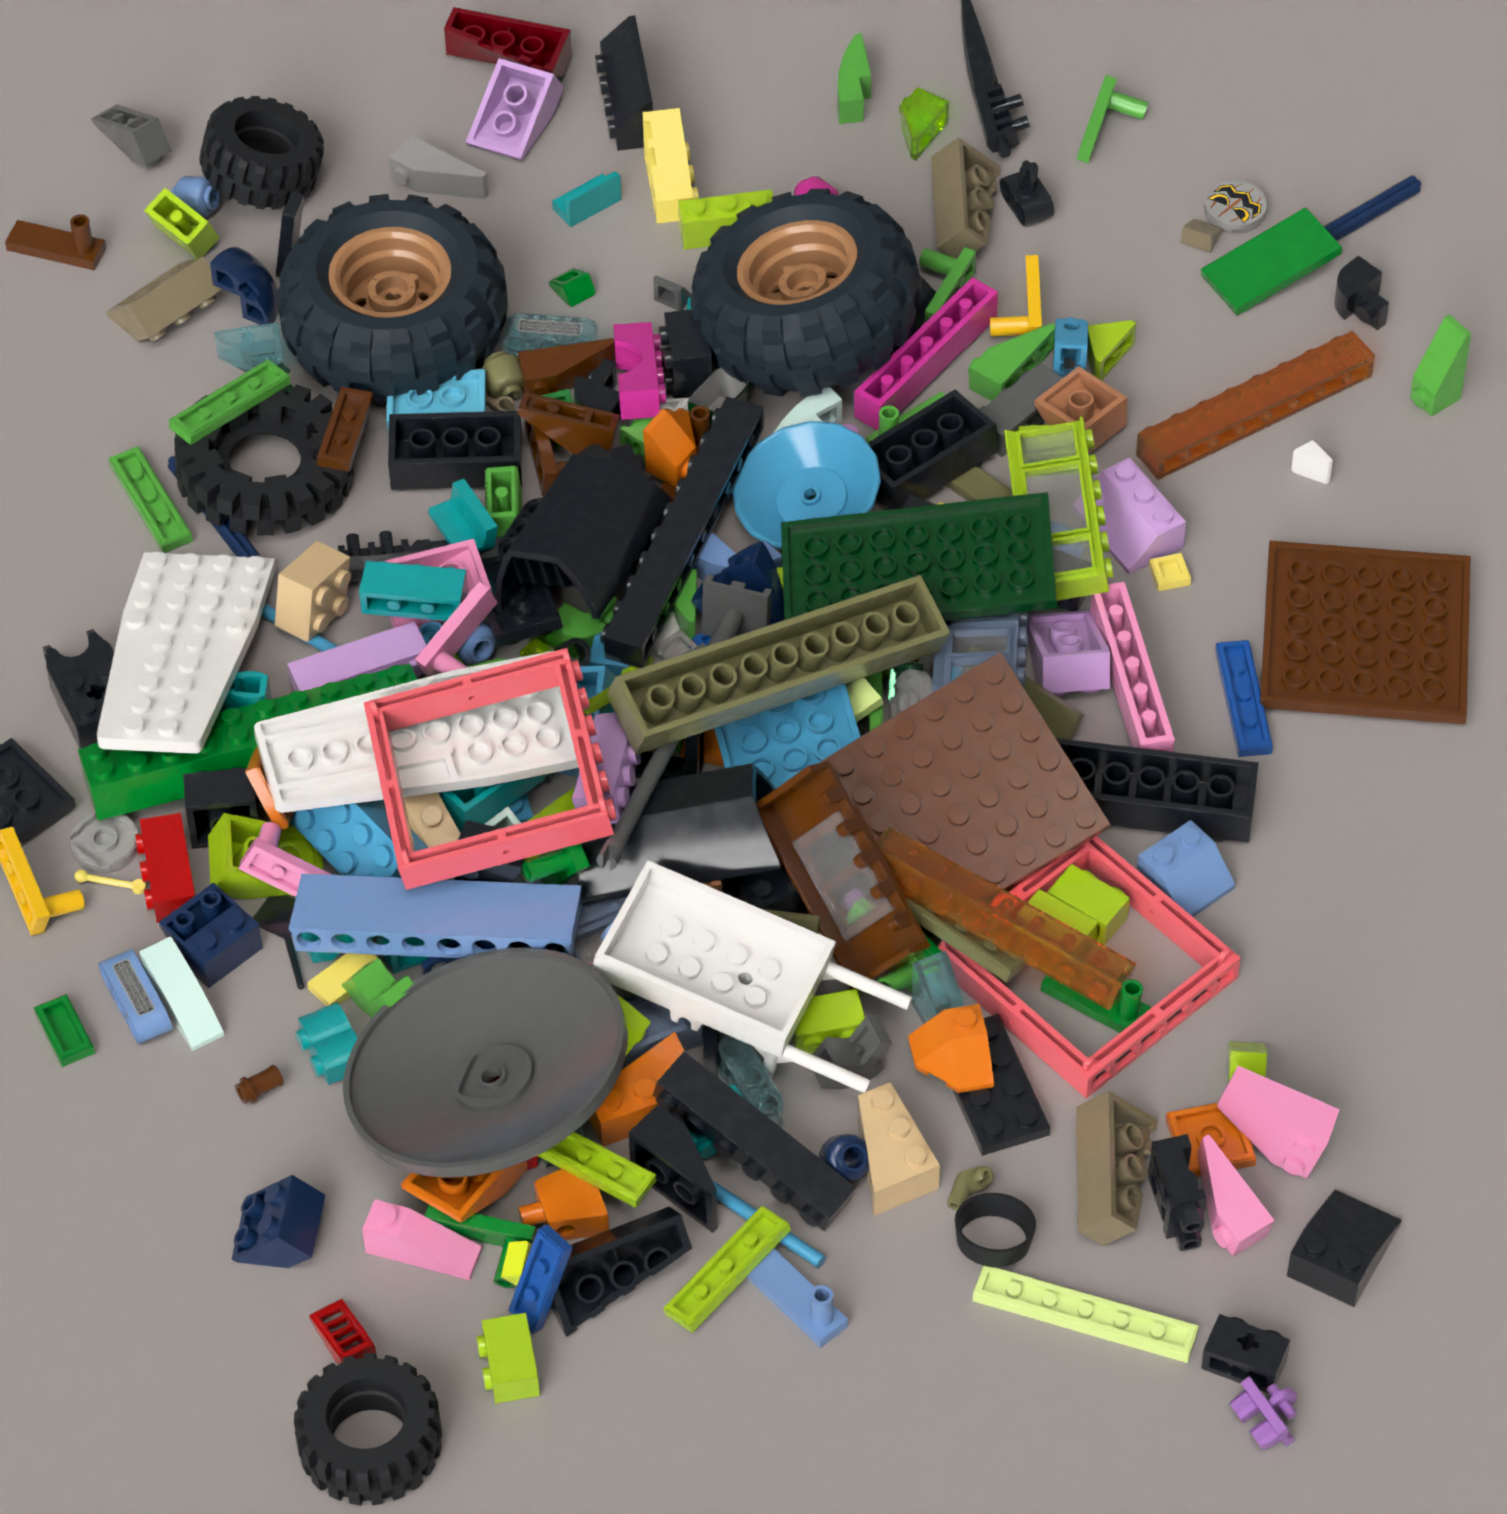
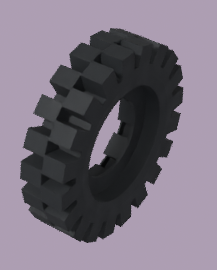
M296 384L289 395H285V388L281 389L192 445L175 434V477L177 478V487L182 498L188 496V506L197 514L206 510V521L218 527L230 517V531L242 534L247 533L251 522H257V536L274 535V522H280L285 534L301 530V517L311 526L324 520L325 509L334 513L342 504V495L348 496L352 486V477H354V460L350 472L317 466V456L333 412L332 401L321 394L311 400V389ZM267 434L279 436L291 442L298 449L301 461L296 471L288 478L284 474L265 477L264 482H253L252 476L231 469L228 461L229 453L241 440L254 435Z

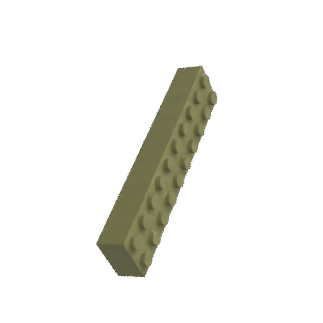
M918 575L616 676L607 693V697L635 755L939 652L951 633L922 576Z

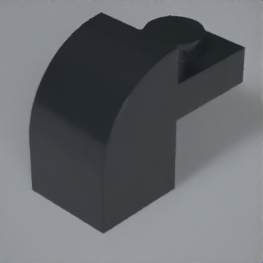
M1359 255L1340 270L1337 278L1334 304L1336 311L1344 320L1355 314L1362 322L1369 324L1378 331L1386 324L1389 302L1378 295L1382 272Z
M604 358L598 368H594L590 372L588 379L577 375L574 381V403L620 414L619 423L621 420L619 391L614 390V387L617 385L616 362Z

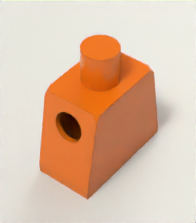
M563 1169L537 1179L534 1182L536 1202L518 1207V1214L522 1224L532 1226L544 1223V1226L548 1224L564 1240L592 1237L609 1230L608 1212L599 1188Z

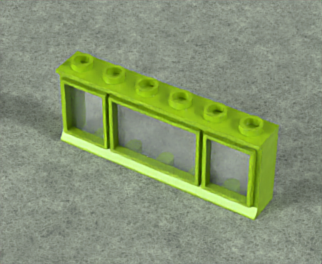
M1080 417L1078 421L1021 431L1004 430L1013 496L1048 492L1057 601L1109 592L1107 578H1113L1114 575L1111 557L1104 558V552L1110 551L1107 531H1100V526L1106 525L1103 505L1097 506L1096 500L1102 499L1100 481L1093 480V475L1099 474L1096 454L1089 455V449L1095 448L1092 429L1085 430L1083 417Z

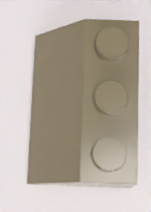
M201 256L178 263L106 311L111 320L136 341L149 339L153 342L167 333L165 328L173 322L175 325H179L192 317L190 311L195 307L199 306L202 309L216 301L215 294L222 289L213 285L211 268L205 257Z

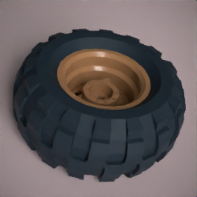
M829 188L810 189L807 194L792 196L791 192L773 196L771 202L760 207L751 205L736 214L738 220L731 226H721L710 238L711 245L708 247V250L700 254L692 282L690 305L693 319H699L701 322L700 332L710 345L712 359L728 375L740 382L744 381L746 385L748 380L749 388L756 386L759 389H763L764 394L783 397L788 391H800L802 397L822 394L823 388L839 384L842 389L860 381L858 375L868 369L877 371L891 359L890 353L893 352V347L903 346L911 333L910 328L915 320L916 308L920 304L922 279L912 243L905 236L904 229L877 204L864 201L863 196L849 191L839 196L831 194Z
M389 194L369 196L368 203L354 206L349 201L332 208V214L329 215L327 221L316 219L304 230V234L299 238L298 243L294 244L292 251L289 252L279 276L280 286L277 291L281 332L289 350L294 356L298 355L300 365L323 387L331 385L336 392H339L341 387L373 392V399L376 401L377 406H387V396H394L395 399V395L406 394L410 390H416L417 396L425 394L427 390L437 391L440 384L451 380L455 375L456 380L459 381L470 370L482 368L484 360L495 349L500 339V331H502L507 319L506 278L504 267L497 258V251L476 224L469 223L460 211L447 204L435 208L431 202H428V197L408 194L406 200H390Z

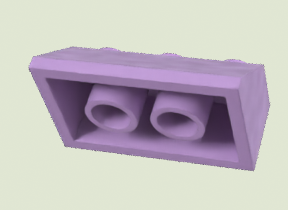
M1130 457L1103 470L1095 480L1100 481L1102 499L1096 500L1097 506L1103 505L1106 525L1100 526V531H1107L1109 552L1128 574L1149 565V559L1168 556L1184 548L1186 521ZM1081 496L1073 505V510L1086 524L1083 497Z

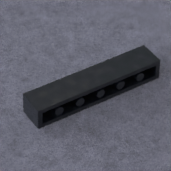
M685 1051L657 1081L653 1096L656 1097V1102L668 1112L673 1111L685 1120L684 1123L691 1132L699 1136H705L713 1143V1147L720 1155L725 1158L731 1157L742 1166L743 1172L754 1181L760 1180L770 1188L772 1195L778 1201L792 1205L799 1211L800 1217L810 1226H818L825 1231L851 1200L856 1189L852 1183Z

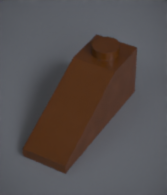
M609 338L518 352V360L523 377V394L528 392L536 395H545L565 389H573L577 375L588 379L590 372L594 368L597 369L604 358L615 362L614 339Z
M524 392L517 412L519 416L566 450L576 455L591 444H597L606 451L613 449L620 414Z

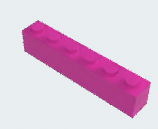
M972 277L903 346L891 355V359L875 371L855 390L854 417L878 430L879 411L882 407L894 406L900 413L990 325V317H997L998 291Z

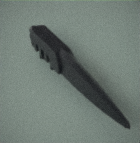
M961 0L962 35L967 71L986 144L993 153L999 152L1000 157L1007 158L1011 155L1010 148L1020 144L1017 132L1030 127L1027 115L1014 120L1011 117L1010 110L1023 106L1024 102L1021 94L1006 98L1001 83H998L992 59L971 0Z
M382 531L379 533L380 547H375V542H368V548H360L359 535L352 533L346 536L347 550H345L344 545L338 546V551L350 556L349 571L351 572V579L349 583L361 582L366 561H386L449 544L446 540L430 541V539L416 540L409 546L408 539H401V545L394 546L392 532ZM496 537L494 547L479 553L481 561L499 556L497 545L502 537Z

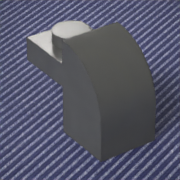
M867 1015L849 1038L826 1037L812 1055L870 1080L884 1069L880 1058L889 1049L892 1042L879 1017ZM814 1072L821 1088H849V1086Z

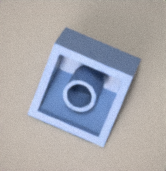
M1192 820L1138 855L1137 870L1192 917L1235 889V883L1215 842Z

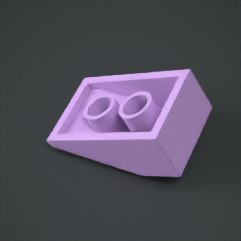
M499 58L465 143L522 161L554 115L564 86L552 73Z
M1090 610L1029 615V626L1027 627L1028 645L1036 681L1040 686L1056 696L1064 695L1066 692L1096 693L1100 689H1110V650Z

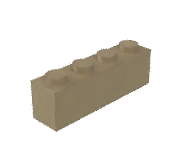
M958 137L931 156L936 244L941 253L955 258L959 257L964 247L977 251L987 244L991 218L988 214L994 209L995 203L991 198L998 188V182L995 178L1001 172V167Z
M1110 1091L1076 1107L1078 1232L1102 1246L1137 1230L1143 1199L1140 1184L1146 1180L1148 1173L1144 1162L1146 1155L1151 1153L1152 1141L1149 1139L1150 1132L1155 1130L1157 1125L1156 1118Z

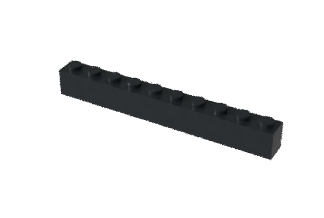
M726 397L721 408L715 409L709 432L704 431L702 434L697 455L693 454L691 456L685 479H679L673 502L667 503L661 526L654 528L648 551L643 550L638 563L639 569L636 575H630L623 600L618 599L616 602L612 622L605 624L602 630L600 641L604 644L606 659L637 668L645 666L738 481L749 453L755 447L764 429L763 406Z

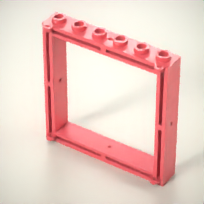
M568 648L364 702L397 866L406 890L614 835L611 820L617 819L612 798L605 799L604 792L610 791V786L605 770H598L597 764L604 763L599 743H592L591 736L597 735L592 715L585 716L584 709L589 708L590 704L585 687L578 688L577 682L583 680L579 661H571ZM559 686L588 805L415 851L390 731Z
M1098 836L1017 884L1005 896L1000 895L995 898L989 908L980 915H974L969 918L996 937H1002L1015 927L1016 916L1036 891L1040 889L1047 893L1065 870L1073 864L1081 870H1089L1107 885L1122 890L1125 895L1130 897L1129 905L1203 967L1092 1056L1087 1058L987 969L943 940L938 945V948L949 957L942 972L989 1014H999L1006 1029L1086 1099L1235 981L1239 975L1241 959L1239 955ZM1205 989L1207 990V991H1206L1205 993H1203L1200 997H1198L1195 1001H1192V999H1194V998H1195L1197 995H1199L1202 991H1204ZM1180 1009L1182 1010L1180 1013H1178L1176 1016H1174L1171 1020H1169L1168 1022L1166 1021L1168 1018H1170V1017H1171L1173 1014H1175L1177 1011H1179ZM1152 1033V1035L1149 1036L1146 1040H1144L1143 1042L1141 1041L1148 1034ZM1128 1050H1131V1052H1129V1053H1128L1127 1055H1125L1122 1059H1120L1118 1062H1116V1060H1117L1119 1057H1121V1056H1122L1124 1053H1126ZM1103 1070H1105V1072L1096 1079V1076Z

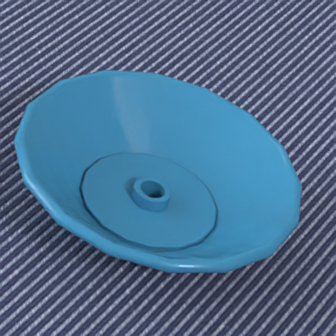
M808 421L783 427L758 442L749 453L733 489L735 513L751 536L760 541L766 540L773 548L782 549L781 522L870 512L874 507L881 483L877 455L863 436L838 423Z

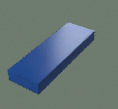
M548 1224L538 1228L508 1309L513 1315L526 1313L529 1330L532 1333L541 1330L544 1326L573 1249Z

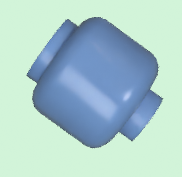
M482 621L455 655L467 664H478L488 659L496 646L490 626Z

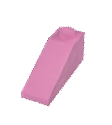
M1208 1134L1203 1137L1197 1156L1203 1188L1207 1198L1206 1204L1210 1225L1218 1245L1222 1248H1227L1234 1257L1268 1236L1275 1220Z
M376 1199L362 1228L365 1253L466 1280L471 1279L482 1252L481 1245L407 1207Z

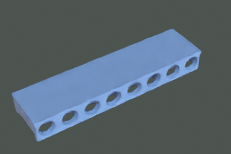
M301 874L289 931L292 933L295 951L463 958L481 952L513 948L510 943L523 942L531 948L547 949L546 945L551 943L560 944L566 948L561 953L574 957L573 950L580 914L583 912L582 887L580 885L442 880L406 890L402 878ZM303 932H310L317 935L320 939L311 942L301 937ZM347 934L355 940L351 943H343L338 941L335 936ZM379 935L387 938L390 942L380 945L372 942L370 937ZM416 937L423 940L425 944L422 946H412L405 939ZM446 938L453 939L459 942L460 945L456 948H449L442 945L440 940ZM486 940L492 942L495 947L492 949H482L475 942Z

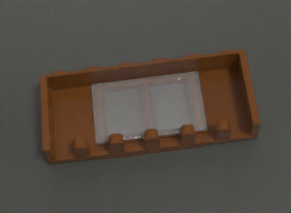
M829 760L807 766L757 802L779 859L789 874L793 887L798 891L807 907L808 914L820 916L819 931L821 935L836 941L833 957L838 965L878 981V979L905 965L931 947L906 902L908 898L858 807L854 806Z

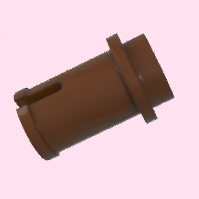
M271 1065L269 1068L249 1078H240V1082L235 1085V1089L244 1104L248 1102L253 1104L257 1102V1097L278 1086L284 1085V1080L279 1069L275 1065Z

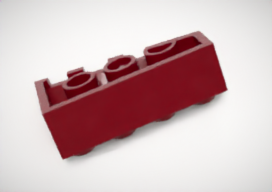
M453 7L444 27L446 55L497 64L500 58L549 72L559 77L564 76L572 57L571 30L456 7Z

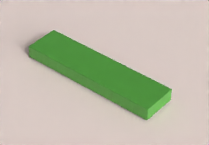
M267 359L170 418L169 428L192 445L290 385V376Z
M139 446L109 457L110 467L160 550L166 553L193 542L192 533Z

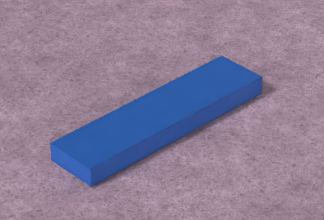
M1249 640L1216 643L1215 653L1238 757L1272 754V740L1264 705L1260 704L1261 691Z

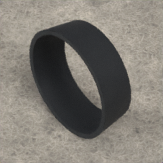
M983 1193L970 1197L959 1206L955 1215L958 1247L968 1259L983 1266L1005 1267L1015 1264L1023 1259L1029 1251L1036 1230L1035 1216L1024 1202L1007 1194ZM998 1216L1016 1223L1025 1233L1026 1240L1008 1249H989L970 1241L963 1234L962 1230L970 1221L976 1218Z

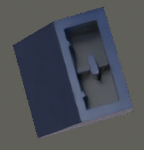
M214 882L159 922V926L167 938L171 936L194 976L208 989L263 949L259 923Z
M291 1175L246 1196L241 1206L242 1215L238 1231L234 1236L235 1245L231 1259L237 1263L290 1268L312 1258L326 1195Z

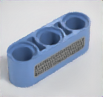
M133 949L98 963L104 982L138 1044L172 1030L167 1011Z

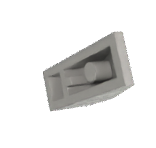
M413 135L389 157L391 179L397 184L415 192L485 199L488 196L487 173Z

